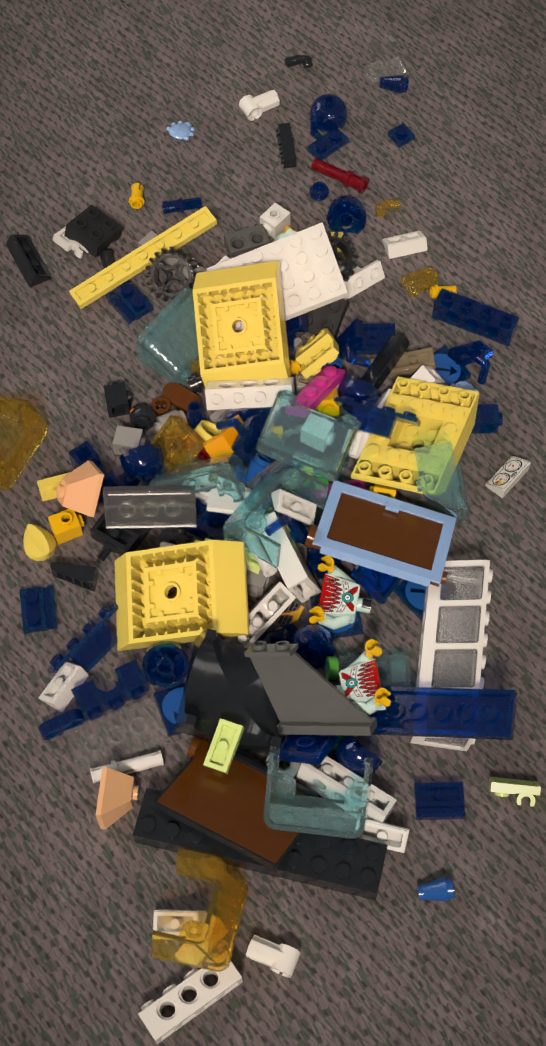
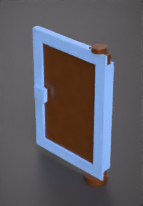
M334 480L318 526L311 524L304 547L316 548L320 550L321 554L429 587L431 584L439 587L440 584H445L448 574L447 571H444V566L456 518Z

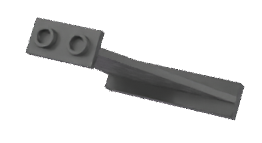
M257 641L252 643L244 652L245 657L251 658L280 722L277 725L278 734L371 736L376 729V717L366 715L297 654L298 644H289L288 641L266 644L265 641Z

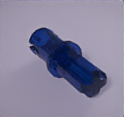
M179 197L178 200L162 201L163 213H183L186 210L202 208L201 198L182 199Z

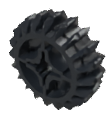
M327 231L326 233L338 266L345 267L341 274L343 280L347 282L349 276H353L355 273L353 269L358 265L354 262L358 259V256L353 254L356 248L349 247L352 244V240L346 243L344 241L345 235L339 238L338 231L333 236H331L330 231ZM337 247L342 251L344 256L338 254Z
M173 246L169 247V253L166 248H162V255L157 251L154 253L156 259L149 258L153 266L146 265V269L151 271V273L145 274V277H151V280L146 282V284L154 285L150 290L151 293L156 290L159 291L156 295L157 298L164 294V302H167L170 296L172 303L176 302L177 297L180 302L184 301V295L189 298L191 294L189 290L193 292L192 284L195 282L194 277L199 273L194 272V269L198 268L199 264L192 265L191 262L195 260V257L193 256L188 259L189 251H185L181 255V247L176 250V253ZM166 258L179 259L173 267L161 263ZM183 264L188 270V281L185 280L186 278L181 273ZM158 269H160V272L164 275V281L162 285L158 280ZM174 269H176L175 276L177 277V279L173 278L172 280H170L171 274L168 270H170L171 272ZM172 283L184 286L180 291L167 290Z

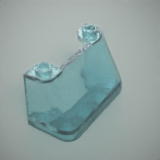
M185 287L141 332L137 339L139 362L171 383H178L180 385L182 382H187L188 377H191V363L199 356L193 289Z
M280 390L273 402L255 449L263 455L330 481L338 480L347 468L362 422L349 414L335 419L297 404L298 399L293 392Z
M227 454L164 470L153 478L148 486H194L195 493L217 488L220 497L227 494L236 503L245 500V468L239 456ZM177 502L151 503L153 507L177 506Z

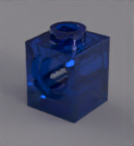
M478 404L475 425L471 434L497 433L498 427L502 426L503 415L499 413L498 404Z

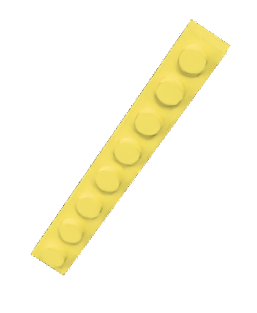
M204 206L69 291L71 297L79 308L83 309L145 270L146 265H153L150 263L149 258L156 259L155 252L158 251L162 255L161 249L166 248L169 253V247L171 246L177 250L217 225L216 218Z

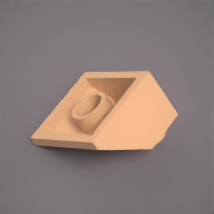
M93 461L85 462L62 478L61 484L56 489L57 500L63 507L89 517H94L104 474Z
M102 767L96 808V818L100 829H107L133 808L134 800L139 798V786H136L134 777L108 767Z

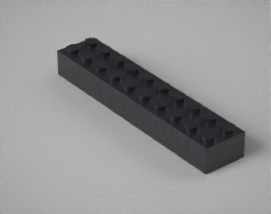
M146 788L133 832L135 843L376 901L388 846L386 844L309 826L277 871H274L154 808L153 802L162 791Z

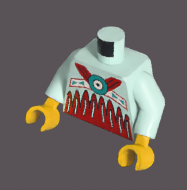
M331 556L322 557L321 560L326 565L321 563L318 565V569L322 572L328 571V574L324 576L319 606L309 610L310 613L315 615L309 618V622L311 624L318 622L335 630L349 623H354L356 611L370 613L372 600L359 598L360 585L356 584L351 577L334 565V560Z
M374 639L368 640L365 644L366 651L347 668L339 672L341 685L335 686L368 716L377 710H386V707L391 704V700L387 698L391 693L381 687L376 659H373V655L378 657L382 654V649L378 647L379 642Z

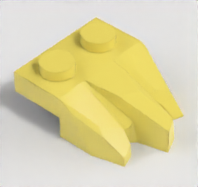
M323 328L317 335L309 336L307 343L298 347L295 353V359L301 365V374L306 379L311 375H317L321 371L322 366L327 362L332 363L338 357L339 345L328 328Z

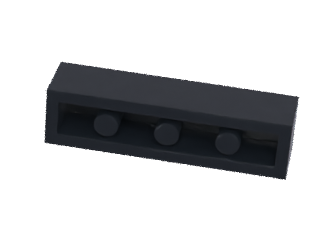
M290 123L278 124L276 137L279 136L277 142L278 146H280L279 154L282 155L281 164H284V168L296 167V155Z

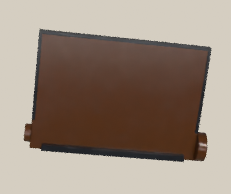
M196 737L188 749L187 757L190 758L189 762L155 799L153 807L277 871L315 818L322 819L327 811L326 801L317 797L318 793L236 752L228 774L206 767L203 764L211 743L207 742L206 739Z

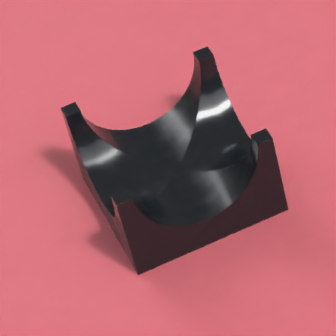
M208 628L195 639L174 731L212 741L221 718L244 727L238 748L267 754L280 748L282 738H279L277 734L278 716L251 658L245 657L244 652L248 648L229 643L218 637L216 630Z

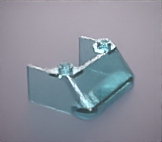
M451 442L414 449L419 478H416L418 492L422 491L425 501L429 502L432 507L455 517L460 522L470 521L460 460L456 466Z
M295 467L266 474L229 517L223 527V535L226 540L244 542L245 551L275 568L279 566L281 544L263 535L267 528V521L263 515L273 504L272 492L278 489H287L305 500L317 504L322 509L326 505L328 484Z
M274 748L269 752L264 806V822L269 828L350 839L357 838L363 833L370 801L374 758H368L365 762L364 781L351 783L345 791V800L296 795V782L294 778L288 774L278 773L280 748Z

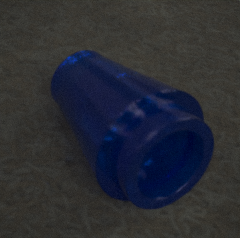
M404 75L385 76L380 78L379 85L380 88L402 94V92L406 93L408 90L409 79L404 77Z
M196 401L191 402L188 405L186 414L187 426L195 429L200 421H207L201 404Z

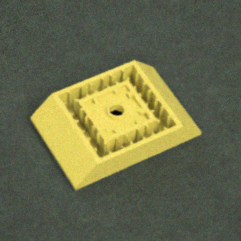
M280 261L197 273L193 286V300L200 373L205 388L209 381L291 377ZM242 321L244 329L241 332H235V323Z
M398 376L355 465L351 478L434 497L445 493L475 425L479 392ZM419 444L423 445V447L419 449L413 448L414 446Z
M208 540L126 552L115 560L118 651L195 642V639L207 628L216 630V635L220 638L250 635L244 542ZM172 587H176L177 595L169 599L168 591Z

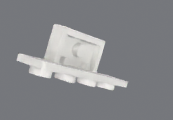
M376 260L363 268L356 267L353 269L355 272L353 276H349L347 282L344 281L349 296L343 299L347 300L384 279L385 275L381 261Z

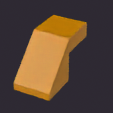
M239 414L220 425L221 433L203 443V447L215 464L234 453L250 434L249 429Z

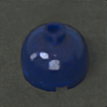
M324 94L317 97L310 108V122H312L317 130L322 132H334L335 129L343 128L347 122L345 102L334 94Z
M350 195L334 199L329 205L326 215L330 230L332 232H343L345 236H348L346 233L359 234L364 229L367 219L363 203ZM351 225H352V227H350V228H348V229H346V230L342 227V226L348 227V226H351Z
M343 375L338 386L339 400L345 405L343 409L351 414L370 411L381 397V394H378L379 390L362 379L354 381V376Z
M153 444L139 446L128 450L129 455L124 457V454L120 455L119 460L124 472L131 479L142 480L143 483L154 481L155 476L162 471L165 463L164 452L160 444L157 445V448H154Z
M319 625L300 627L294 632L289 641V644H298L296 652L300 653V656L314 669L324 667L326 657L334 656V653H336L333 636L326 628Z
M162 641L154 643L147 649L143 657L142 671L150 684L170 689L182 683L187 676L189 658L186 650L180 644L173 641Z
M343 735L335 747L336 761L361 778L372 775L383 763L381 759L350 735Z

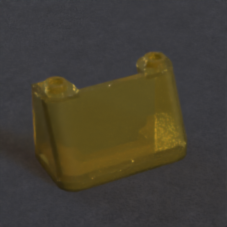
M0 396V490L8 491L12 488L47 434L48 427L46 421L29 400Z

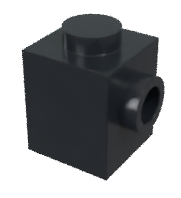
M125 382L104 385L109 418L130 414L128 403L132 402L130 390L125 388Z

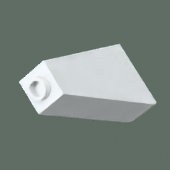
M275 511L263 515L255 524L287 588L302 603L321 593L320 587L282 519Z

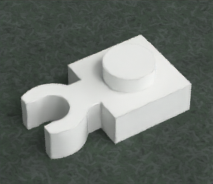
M66 226L54 234L53 241L67 252L72 249L78 258H82V250L89 253L80 243L69 240L64 236Z

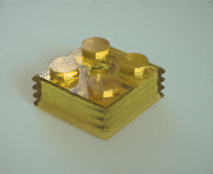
M170 415L147 446V450L174 475H183L202 450L203 443L206 441L180 417Z

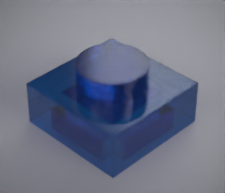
M404 123L388 131V137L399 148L415 139V134Z

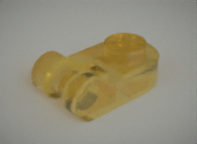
M424 268L403 276L400 279V283L404 288L406 287V293L409 298L418 296L419 293L430 290V287L434 286V284H438L439 275L433 268Z

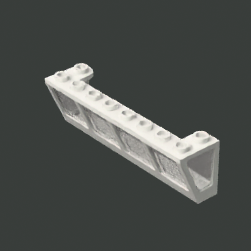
M490 560L446 561L444 571H447L448 574L445 584H440L439 587L431 584L429 587L426 586L410 743L467 751L471 744L474 745L475 738L479 737L481 724L477 722V714H481L482 700H479V691L482 692L484 687V677H481V669L485 668L486 655H482L483 647H486L488 633H484L485 625H488L490 615L486 611V604L490 603L491 590H488V583H491L493 577V569H489Z

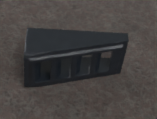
M56 562L50 564L53 576L95 592L98 579L96 567Z

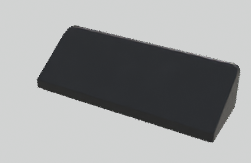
M10 235L6 246L29 288L50 280L52 277L29 236Z
M391 335L358 382V386L376 394L409 347L408 338Z

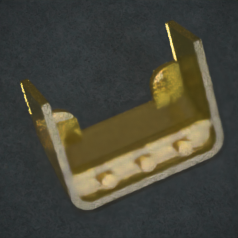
M178 848L176 875L215 883L205 922L195 920L186 922L182 926L179 936L153 930L152 957L215 972L224 971L229 967L247 901L248 886L221 858Z

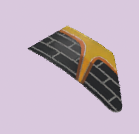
M292 602L280 614L276 623L285 626L297 621L304 607Z

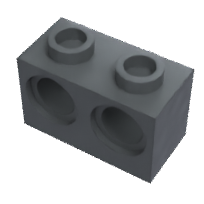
M263 224L224 234V246L231 259L270 243Z

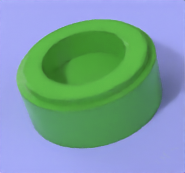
M327 656L325 661L326 679L336 680L339 674L338 658L336 656Z

